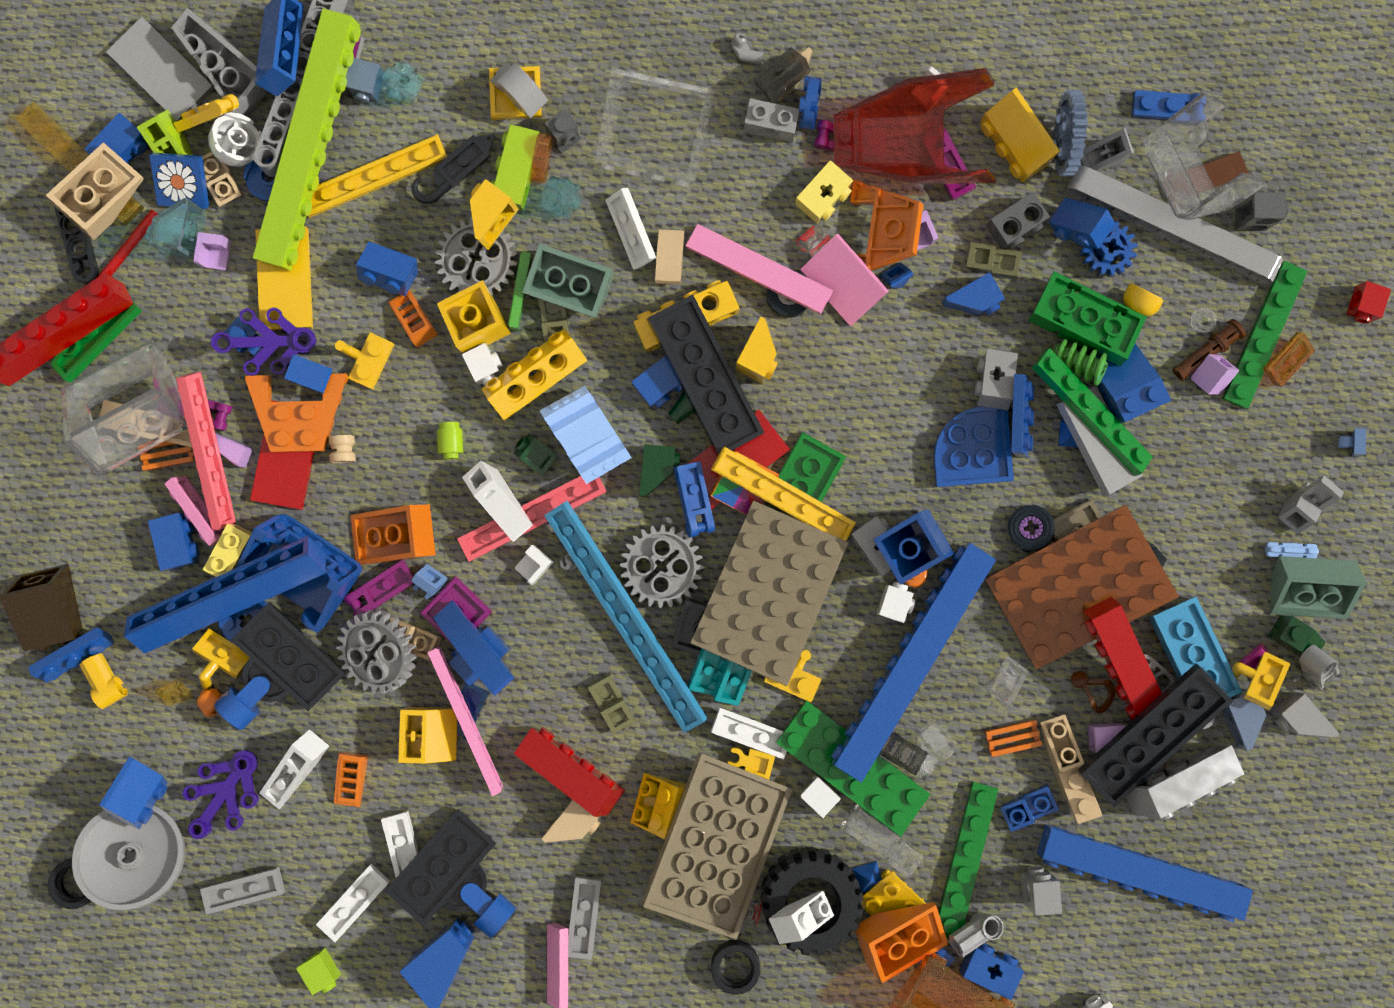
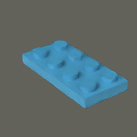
M1197 597L1185 600L1149 617L1178 679L1197 663L1230 698L1242 692Z

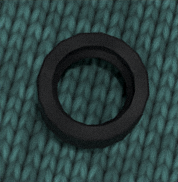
M72 858L59 863L51 871L48 878V892L51 899L58 906L66 909H78L92 901L85 895L73 897L65 890L63 876L68 869L72 868Z
M729 940L721 944L713 954L711 960L712 977L715 984L723 992L731 995L744 994L757 984L761 974L760 960L756 950L750 944L741 940ZM731 952L745 954L751 963L750 974L741 982L728 981L721 973V961Z

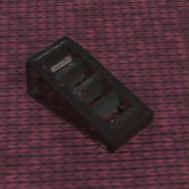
M894 732L891 733L879 753L882 757L915 776L928 754L927 751ZM913 750L916 751L911 762L909 763V765H907L906 763L908 762Z

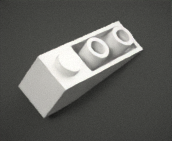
M480 461L462 477L473 496L513 542L533 526L496 468Z

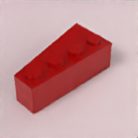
M531 728L514 752V755L594 817L608 816L625 792V789L618 785L611 777L595 769V766L585 758L581 759L574 754L575 751L563 742L560 744L554 740L555 735L546 728Z

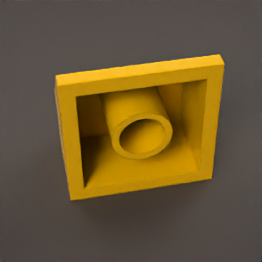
M485 179L482 184L478 183L472 190L470 206L475 238L484 248L489 250L519 209L508 195Z
M483 280L437 303L453 342L462 353L484 343L489 345L511 334L502 312Z
M760 317L736 363L735 371L762 384L764 379H771L778 363L774 361L776 351L766 319Z

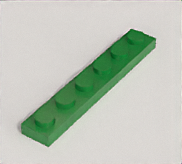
M1287 261L1282 262L1236 365V368L1240 371L1228 384L1222 400L1244 410L1249 408L1306 277L1307 270Z
M1050 348L1043 351L1031 368L1134 476L1142 474L1153 456Z
M974 781L971 782L938 911L946 938H949V935L964 926L999 790L996 787Z

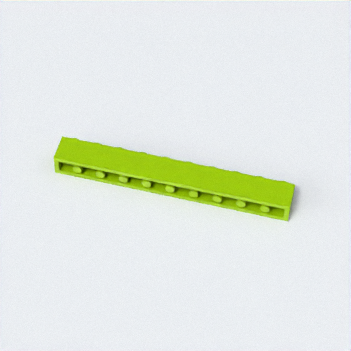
M322 9L253 255V259L264 264L291 271L293 265L297 262L298 245L305 235V220L312 210L311 199L313 192L316 191L319 185L318 174L320 167L324 165L326 160L325 149L327 142L331 140L333 135L332 124L334 117L338 115L340 110L339 99L341 92L345 90L347 85L346 74L348 67H351L354 60L353 50L355 42L359 41L361 35L360 24L350 15Z

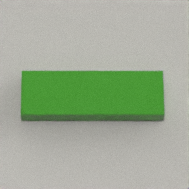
M522 251L520 254L508 321L510 331L519 332L526 295L522 292L532 261V255L529 252Z

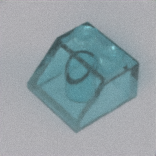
M181 199L152 218V223L146 232L147 244L167 256L194 261L198 232H203L207 212L190 199Z

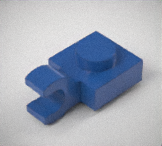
M239 317L224 331L230 337L259 336L253 328L242 323ZM248 347L235 349L242 354L247 349L251 354L256 356V354L262 349V347Z

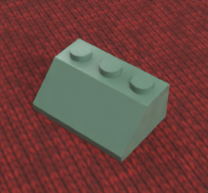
M539 244L522 293L596 318L607 298L615 273L612 268Z
M1279 556L1272 571L1270 613L1348 619L1367 582L1357 561Z

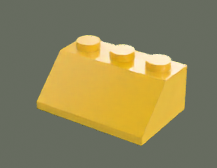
M1017 88L1013 89L989 109L980 120L983 133L987 137L991 136L996 144V152L1001 158H1006L1010 164L1011 174L1016 179L1019 178L1022 183L1046 168L1060 152Z

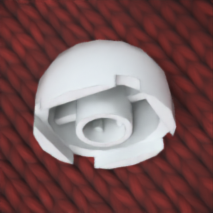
M226 113L224 116L218 117L212 124L208 135L209 147L213 155L220 162L228 166L242 167L254 160V152L260 139L261 131H257L253 126L254 122L250 118L239 113Z

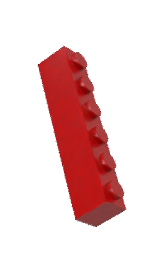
M104 273L0 342V383L10 387L133 305L134 303L125 284Z
M1109 597L1084 610L1083 613L1086 621L1083 623L1091 636H1095L1097 642L1094 643V647L1100 657L1105 658L1107 664L1104 665V668L1109 677L1115 679L1117 686L1114 689L1122 701L1125 700L1127 707L1124 710L1132 721L1158 698L1162 692L1122 606L1112 597Z

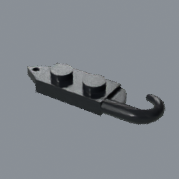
M495 134L478 137L472 135L439 163L433 171V178L438 187L430 194L422 195L418 191V184L421 178L417 177L411 186L414 198L420 203L432 204L450 189L456 187L491 157L490 151Z

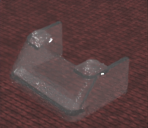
M1203 92L1146 137L1143 144L1144 152L1174 215L1184 220H1192L1230 210L1266 185L1265 180L1242 172L1227 184H1223L1217 189L1214 188L1197 150L1209 138V129L1205 122L1223 109L1226 104L1224 101Z

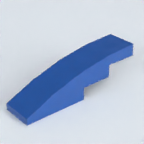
M453 600L433 617L458 653L494 696L515 678L493 646L484 639L477 627L468 620L461 608Z

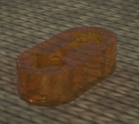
M539 133L537 136L531 181L543 184L546 182L553 142L551 135Z

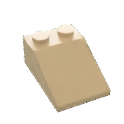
M103 142L46 196L60 212L94 241L114 222L144 178Z

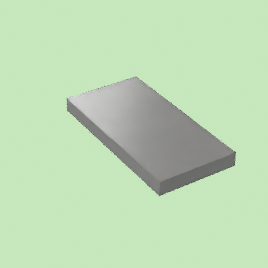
M143 17L106 51L165 110H169L176 121L182 120L180 114L196 108L215 89Z
M1095 385L1089 388V390L1108 409L1097 386ZM1064 401L1057 404L1103 497L1114 493L1143 476L1142 474L1134 476Z

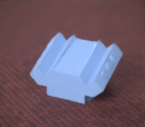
M586 386L540 410L543 418L562 444L568 457L586 484L631 458Z

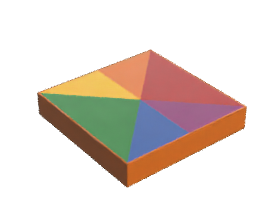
M733 450V452H735L736 454L749 460L750 462L775 475L776 477L779 476L778 473L772 471L771 469ZM721 475L709 494L711 497L745 515L748 514L753 501L762 505L765 500Z

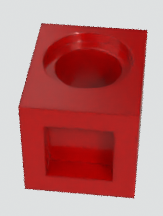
M1369 281L1356 285L1347 315L1355 317L1354 320L1363 324H1369L1381 319L1391 289Z

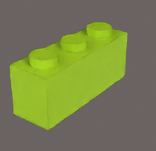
M510 124L509 131L503 134L502 147H504L502 156H498L496 160L495 171H498L496 180H492L491 183L508 195L520 211H524L542 143V136L539 131Z

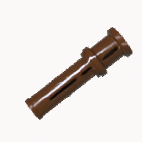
M1230 319L1223 329L1218 333H1212L1206 344L1192 353L1178 366L1174 367L1172 372L1180 381H1184L1198 369L1209 354L1225 353L1229 350V346L1237 339H1243L1246 336L1243 326L1238 321Z

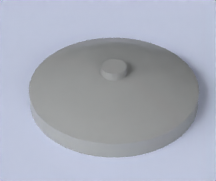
M153 806V814L146 824H142L140 829L110 817L104 810L92 818L78 836L72 854L73 875L81 892L95 904L119 911L139 909L152 904L164 896L178 879L185 859L184 837L178 824L169 814Z

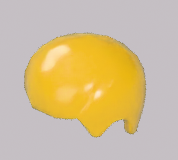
M1133 283L1128 285L1123 294L1124 305L1146 317L1156 314L1163 303L1161 297Z

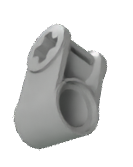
M1316 645L1307 648L1299 659L1303 672L1302 676L1312 687L1319 691L1324 688V684L1333 675L1337 676L1340 673L1338 662Z

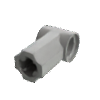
M977 912L971 917L969 923L949 935V943L958 956L964 957L986 941L998 939L1003 933V922L997 916ZM988 921V927H987V929L985 930V925H986V922Z

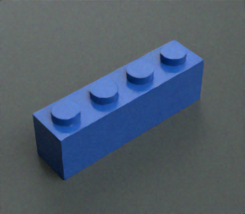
M271 0L264 8L255 84L277 97L296 80L304 5L297 0Z

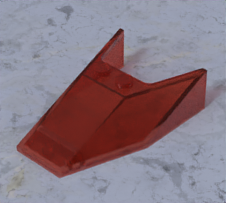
M987 68L910 78L834 114V164L840 168L910 184L996 183V178L988 168L966 171L946 166L944 162L945 110L995 86V80Z

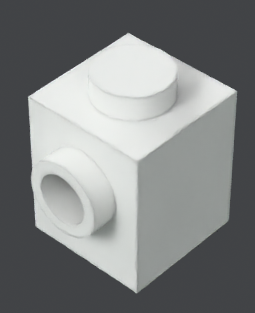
M485 343L462 354L478 385L483 383L485 386L491 378L502 374L499 367L503 365L496 352L491 353Z
M893 582L892 586L885 585L876 614L904 623L907 613L911 614L913 611L915 599H912L914 593L907 591L908 586L900 585L897 582Z

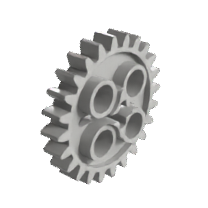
M470 217L469 225L460 220L461 228L459 229L451 225L453 233H443L447 239L446 242L438 241L443 250L435 251V254L441 258L435 261V264L438 267H443L437 273L440 277L446 276L442 281L445 286L451 284L449 290L452 293L458 289V292L480 282L477 277L481 271H489V277L484 281L493 298V291L495 289L502 294L503 291L500 286L502 284L510 286L507 277L515 278L516 276L511 271V268H518V264L512 261V259H516L519 256L517 252L511 251L516 245L514 242H508L511 239L510 234L502 235L504 230L490 247V249L499 248L500 252L498 256L490 258L488 257L489 250L482 247L477 239L473 247L467 248L464 246L467 239L475 238L472 217ZM480 255L482 260L476 261L474 264L472 257L477 258ZM458 261H465L466 266L463 270H454L455 264ZM471 271H472V276H471V278H470L469 280H467V276H468V275L471 273Z
M662 524L660 531L657 532L652 525L650 534H647L642 529L641 539L633 535L635 544H626L627 548L631 551L630 553H622L627 562L621 563L620 566L627 568V572L621 574V577H629V581L624 586L629 587L633 585L634 589L631 595L633 596L639 592L641 594L639 602L648 598V605L650 607L654 601H658L659 608H662L664 601H667L668 605L672 607L673 599L675 598L680 604L682 603V594L691 597L688 591L689 587L693 589L698 588L693 581L694 579H702L700 575L696 574V570L703 569V566L697 565L696 561L703 557L701 555H694L699 546L690 547L689 544L693 538L684 540L685 531L682 530L676 535L675 526H672L670 531L666 532L665 526ZM659 541L668 542L670 546L668 554L661 556L656 553L655 546ZM675 550H679V554L667 564L668 571L666 573L660 571L648 583L644 581L657 568V560L663 562ZM641 558H646L651 563V568L647 573H641L637 569V562ZM678 559H682L687 563V571L683 574H677L673 570V563ZM658 577L666 578L669 583L668 589L664 592H659L654 587V581Z
M369 610L346 622L347 625L341 628L344 634L337 638L342 644L336 647V649L343 652L338 657L339 660L345 661L341 668L349 669L350 671L347 678L354 676L356 678L355 686L363 683V691L371 688L373 694L381 691L382 694L388 691L393 692L404 685L406 680L412 676L410 671L416 668V665L411 661L417 658V655L411 653V650L416 645L409 644L408 642L413 636H405L404 634L407 627L399 628V619L390 621V613L382 616L381 610L374 613Z

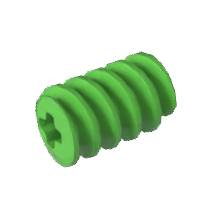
M1068 338L1057 344L1053 352L1072 372L1075 371V375L1078 378L1084 376L1086 382H1091L1094 379L1096 386L1100 384L1108 364L1106 362V353H1103L1098 359L1096 358V349L1088 355L1086 345L1080 351L1077 350L1078 342H1074L1071 347H1068Z

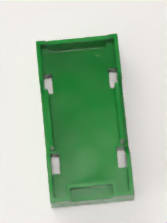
M1054 271L1047 279L1046 286L1028 321L1049 332L1060 331L1057 334L1058 337L1062 339L1068 338V342L1072 344L1078 342V347L1080 348L1086 345L1088 352L1095 348L1097 355L1100 357L1103 353H1106V360L1121 366L1128 360L1147 317Z

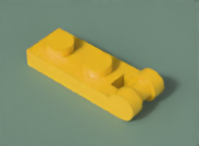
M228 94L222 97L221 100L216 99L196 107L199 113L194 108L180 114L182 120L173 124L179 133L236 110L239 107L238 99L233 94Z

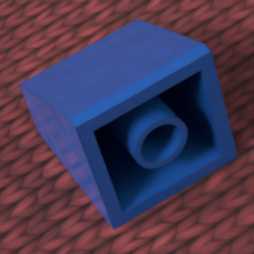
M929 509L918 512L873 539L900 585L955 554Z
M459 917L412 955L400 970L401 975L428 1008L440 1007L475 938L471 925L466 920L462 922Z

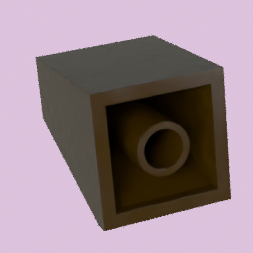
M69 564L18 575L0 595L2 605L24 652L33 649L35 651H42L58 643L66 645L75 640L83 629Z

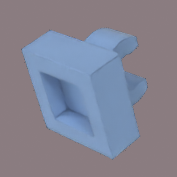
M1355 428L1352 431V437L1340 436L1338 448H1352L1353 457H1363L1366 454V428Z
M426 564L415 574L411 582L415 584L413 587L414 591L420 588L427 592L424 598L429 599L444 586L448 578L429 564Z

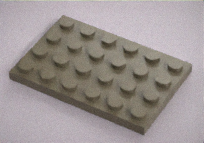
M753 501L690 644L784 686H788L848 542Z
M698 752L640 905L737 939L792 789Z

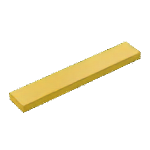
M438 134L319 184L316 191L313 192L311 199L312 210L308 217L311 218L441 163L447 157V154Z
M726 447L722 448L711 468L712 471L801 522L844 541L847 540L856 524L853 520Z

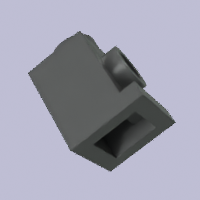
M566 109L545 122L546 134L561 154L581 140L578 134V125Z

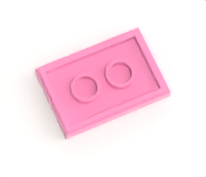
M836 234L800 269L807 278L833 291L828 302L850 326L889 292L839 234Z

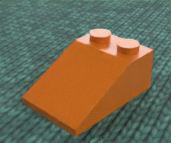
M430 504L406 505L350 515L355 560L360 565L436 555Z
M934 902L876 913L860 922L857 931H855L866 965L881 983L948 945Z

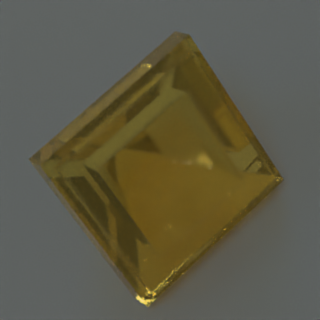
M173 680L155 689V693L168 706L193 697L192 693L180 680Z

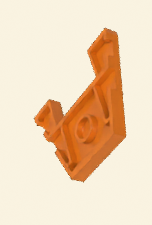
M853 180L850 203L853 205H873L867 253L857 254V256L871 271L916 256L924 204L920 201L882 190L873 185L870 186L861 181Z
M348 374L330 375L322 401L272 402L271 376H245L270 452H325L328 437L331 434L335 421L336 410L340 406L341 395L348 381Z

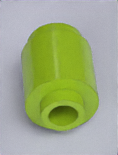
M459 422L439 423V429L436 430L438 455H443L444 460L459 459L458 454L464 453L463 432Z

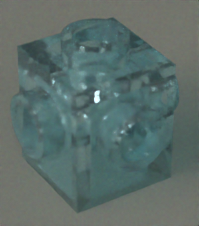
M396 62L392 67H386L381 78L384 81L382 89L387 92L386 95L397 102L402 100L410 104L415 101L425 78L414 72L415 68L405 62Z
M552 175L544 186L540 209L551 212L555 216L569 219L574 210L578 211L582 201V196L579 195L581 185L573 183L569 179Z

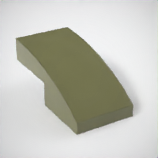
M971 242L966 268L1018 279L1022 252L998 249L996 245Z
M538 299L544 343L548 341L552 334L563 329L569 334L566 308Z
M610 673L587 685L612 734L636 722Z

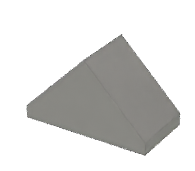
M1122 129L1084 148L1083 158H1081L1083 165L1096 171H1101L1124 163L1134 153L1126 129Z

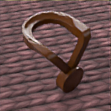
M1077 671L1072 674L1071 682L1073 686L1084 688L1092 709L1098 714L1105 712L1115 697L1116 691L1113 682L1109 679H1089L1083 671ZM1088 685H1104L1108 689L1107 699L1101 706H1097Z

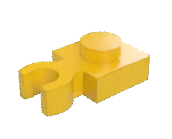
M731 747V752L737 753L739 759L736 762L728 760V764L735 767L744 766L745 771L769 780L775 756L750 748L748 755H746L740 748Z

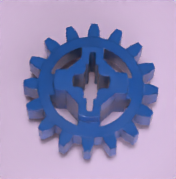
M1116 221L1099 249L1088 246L1079 252L1080 255H1086V259L1082 263L1091 264L1090 272L1097 269L1099 277L1107 272V276L1110 278L1115 275V272L1118 275L1122 274L1125 271L1124 268L1128 269L1132 265L1130 260L1137 257V254L1132 252V250L1138 244L1131 243V239L1135 235L1126 234L1127 226L1119 229V222ZM1109 245V250L1113 252L1109 253L1108 248L1105 246ZM1113 259H1121L1119 263L1110 265Z

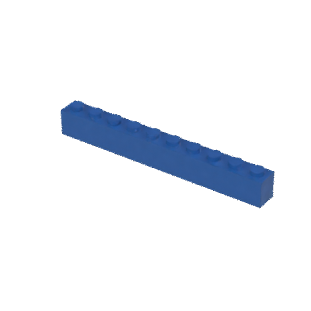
M971 543L963 547L959 546L956 549L955 554L952 556L954 562L950 569L946 567L939 577V581H941L937 590L932 589L927 596L925 602L928 605L923 612L920 610L913 619L912 624L915 626L911 633H906L899 643L901 649L897 656L893 654L885 666L888 669L883 678L879 677L874 683L872 697L870 700L865 699L860 706L858 712L861 715L856 723L852 721L845 731L847 738L842 745L838 744L831 754V758H833L831 764L861 783L996 561L995 558Z

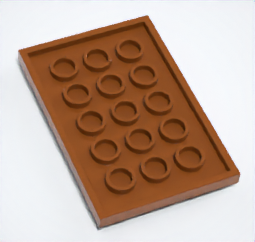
M1126 504L985 578L1036 669L1095 640V636H1091L1084 626L1083 622L1086 621V617L1083 611L1101 601L1112 597L1122 606L1128 621L1131 622L1179 597Z

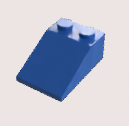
M1136 343L1128 360L1121 366L1106 360L1108 362L1107 369L1097 387L1109 411L1121 424L1172 401L1161 377Z

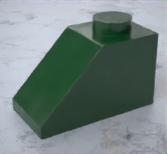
M644 444L640 497H646L673 475V467L679 466L680 454L675 453V447Z
M1280 615L1267 636L1299 657L1310 646L1316 645L1322 650L1326 643L1315 629L1294 616Z

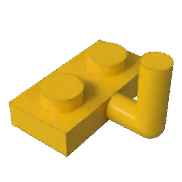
M370 332L361 351L342 340H338L335 343V348L341 353L356 359V363L348 378L373 390L395 344Z
M208 629L192 648L195 654L209 662L199 674L203 689H210L212 687L210 677L218 668L237 679L250 659L239 647L211 629Z
M803 649L788 686H784L766 677L764 682L812 702L821 678L803 671L806 661L811 658V653Z
M1264 652L1256 670L1241 662L1235 663L1231 669L1236 679L1240 674L1251 679L1243 698L1270 710L1290 663Z

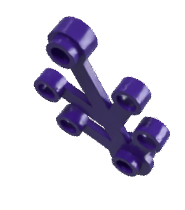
M246 308L239 314L241 322L250 325L262 336L230 337L225 332H218L213 335L211 346L216 352L221 354L228 353L232 348L263 347L252 360L244 363L243 370L249 376L257 375L260 366L279 346H290L280 359H275L270 364L271 371L276 375H281L286 371V366L291 361L293 354L297 355L299 352L307 353L315 347L316 337L308 328H296L282 316V312L278 308H270L266 313L268 321L278 324L289 334L287 336H278L256 317L253 310ZM272 311H277L280 317L278 320H272L269 314ZM245 312L252 313L253 318L251 321H245L242 318ZM300 336H306L308 338V343L306 345H300L298 343V338ZM219 339L227 340L228 344L225 348L218 347L217 342ZM276 362H280L283 364V370L276 372L273 369V365ZM253 363L256 365L257 369L254 373H249L246 370L248 364Z
M242 750L234 754L231 761L216 764L207 762L199 766L198 775L202 779H209L216 773L232 772L225 781L199 786L191 784L184 788L183 797L187 801H193L203 795L217 793L201 817L190 822L188 832L191 837L202 839L210 834L212 830L211 820L225 800L228 817L225 820L227 829L234 831L243 825L244 819L240 815L235 788L240 778L244 795L240 799L241 806L250 809L256 806L259 801L252 779V773L256 770L258 762L252 752ZM241 759L246 761V768L240 766ZM205 766L210 768V775L204 773ZM190 788H193L196 792L194 797L189 795ZM247 796L253 798L252 805L246 802ZM232 817L238 820L237 826L231 824ZM196 824L201 826V833L195 831Z

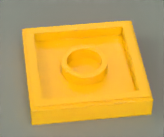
M520 67L541 90L540 67ZM489 68L491 119L529 118L519 111L510 98L495 88L490 81L500 68ZM542 107L531 118H542Z

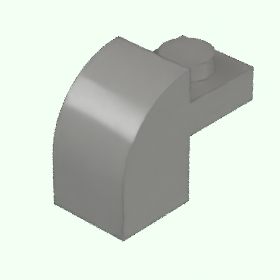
M507 63L498 69L496 75L490 80L495 88L506 94L517 109L529 118L548 101L536 83L515 63L513 65Z
M1323 475L1311 484L1306 482L1283 506L1278 518L1296 534H1299L1314 525L1321 511L1341 499L1344 492Z

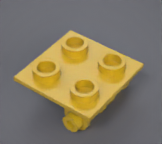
M888 869L882 873L881 877L883 879L863 895V901H861L863 909L871 916L876 913L926 904L924 899L919 897L911 887H908L905 881H902L895 875L894 871L890 872Z

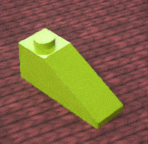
M169 110L137 126V129L154 153L193 155L184 132H177L173 124L176 120Z

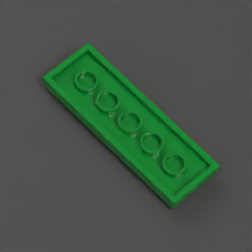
M805 700L775 743L901 837L931 794L880 755L877 756L862 783L831 764L833 761L831 754L838 744L842 745L847 738L845 735L846 730Z

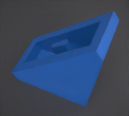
M293 354L284 379L324 393L333 369Z

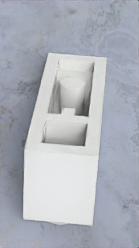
M309 729L291 745L259 794L276 808L280 809L316 766L329 745Z

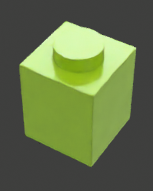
M326 948L304 960L296 968L312 996L319 991L324 994L337 985L335 981L341 975Z

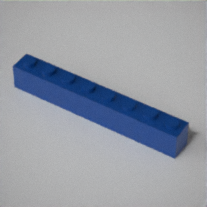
M306 536L128 616L124 637L144 654L160 648L167 643L325 574L326 554L309 536Z
M1047 824L1044 826L1037 850V855L1043 859V863L1056 868L1059 867V864L1068 866V871L1082 876L1084 872L1091 873L1094 879L1104 883H1108L1109 879L1117 881L1119 887L1133 891L1134 887L1143 889V894L1158 899L1159 895L1168 897L1167 901L1179 906H1184V903L1192 904L1194 910L1209 914L1210 910L1218 912V917L1234 922L1235 918L1245 921L1253 893L1252 889L1243 884Z

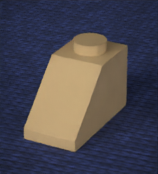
M572 800L547 830L542 840L546 843L583 839L587 833L592 835L598 828L600 816L594 817Z

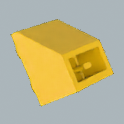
M405 707L401 709L398 763L425 764L456 761L458 719L453 708Z
M644 773L630 823L665 840L686 784Z

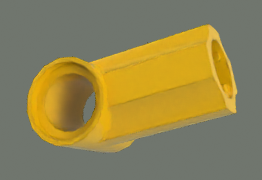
M103 653L89 657L79 664L92 687L90 691L91 698L100 709H105L128 695L127 689H123L121 685L123 684L122 680L113 674Z

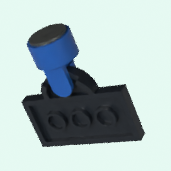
M269 602L231 639L250 658L243 668L241 677L243 678L244 688L240 691L231 686L214 703V709L218 716L229 726L236 730H243L260 713L256 706L259 700L271 703L279 701L289 694L309 711L346 672L275 605Z
M459 809L452 814L385 890L393 900L423 927L442 906L457 912L473 909L479 915L473 924L489 939L495 938L517 912V907L501 893L494 899L486 894L487 879L479 863L495 846L496 842Z

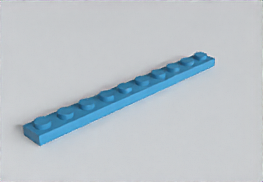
M568 500L544 515L683 732L685 733L704 723L707 719L705 713Z

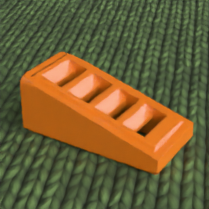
M410 289L406 297L399 295L388 302L415 347H420L438 335ZM410 300L412 304L401 311L398 310V307ZM414 309L417 310V312L413 313L409 317L405 319L403 318V316L407 315ZM422 318V321H420L412 327H409L410 324Z
M345 751L339 753L334 804L354 807L361 806L368 755ZM346 763L358 764V768L346 767ZM345 772L357 774V778L344 777ZM343 782L356 784V788L343 787ZM342 792L355 794V799L341 797Z

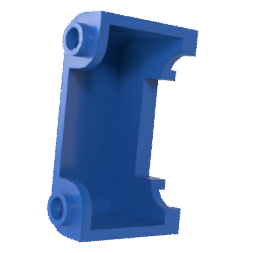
M278 514L254 528L236 568L309 536L326 554V573L281 594L305 609L301 615V621L305 627L318 633L325 627L362 571V567L352 557L293 517Z

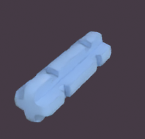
M1268 542L1265 552L1266 556L1276 558L1279 555L1317 558L1319 549L1316 544H1305L1303 546L1302 543L1281 542L1279 545L1278 542Z

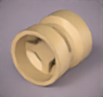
M335 435L328 437L332 450L329 454V463L356 462V454L352 451L355 444V436Z

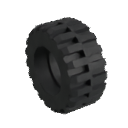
M806 847L804 851H799L798 848L791 850V855L787 857L782 855L778 858L779 862L775 866L772 864L768 870V877L764 878L761 903L766 925L770 932L774 933V937L778 941L769 918L787 906V896L791 888L799 881L807 878L826 880L833 887L836 895V904L832 911L834 916L803 941L785 944L787 949L793 952L798 949L802 955L810 956L812 951H816L817 956L825 955L824 950L829 948L834 952L840 949L838 945L840 942L844 941L847 943L852 938L850 935L851 931H857L860 925L858 918L863 915V907L861 905L863 896L859 883L848 864H845L842 858L836 854H830L828 850L821 848L818 851L814 847Z

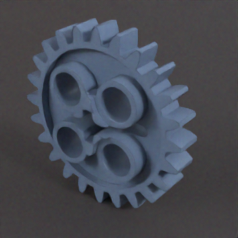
M1080 90L1064 91L1056 109L1052 140L1060 150L1053 159L1059 176H1075V173L1078 172V167L1081 166V158H1083L1088 119L1087 112H1085L1087 105L1084 103L1085 95H1082L1083 92Z

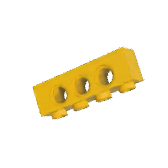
M718 280L707 285V290L700 293L695 290L683 296L685 299L694 295L709 326L738 314L740 310L728 281L721 283ZM710 299L716 303V307L713 310H705L702 307V303ZM674 301L662 304L660 306L661 310L651 313V311L643 312L637 316L638 320L633 321L646 353L660 348L646 319L675 304Z
M563 329L552 334L548 341L540 347L531 349L522 360L509 365L500 376L491 378L481 390L505 421L588 360L571 336ZM558 354L554 361H549L553 355ZM538 369L536 374L528 376L532 370ZM517 385L514 390L507 391L510 386Z

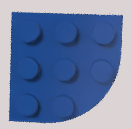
M989 407L971 408L953 417L943 427L937 437L933 452L936 488L1014 481L1008 410Z

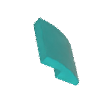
M701 649L687 686L691 691L713 695L714 701L739 706L752 671Z

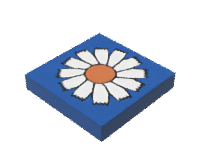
M152 153L149 155L157 205L200 209L209 207L202 156Z

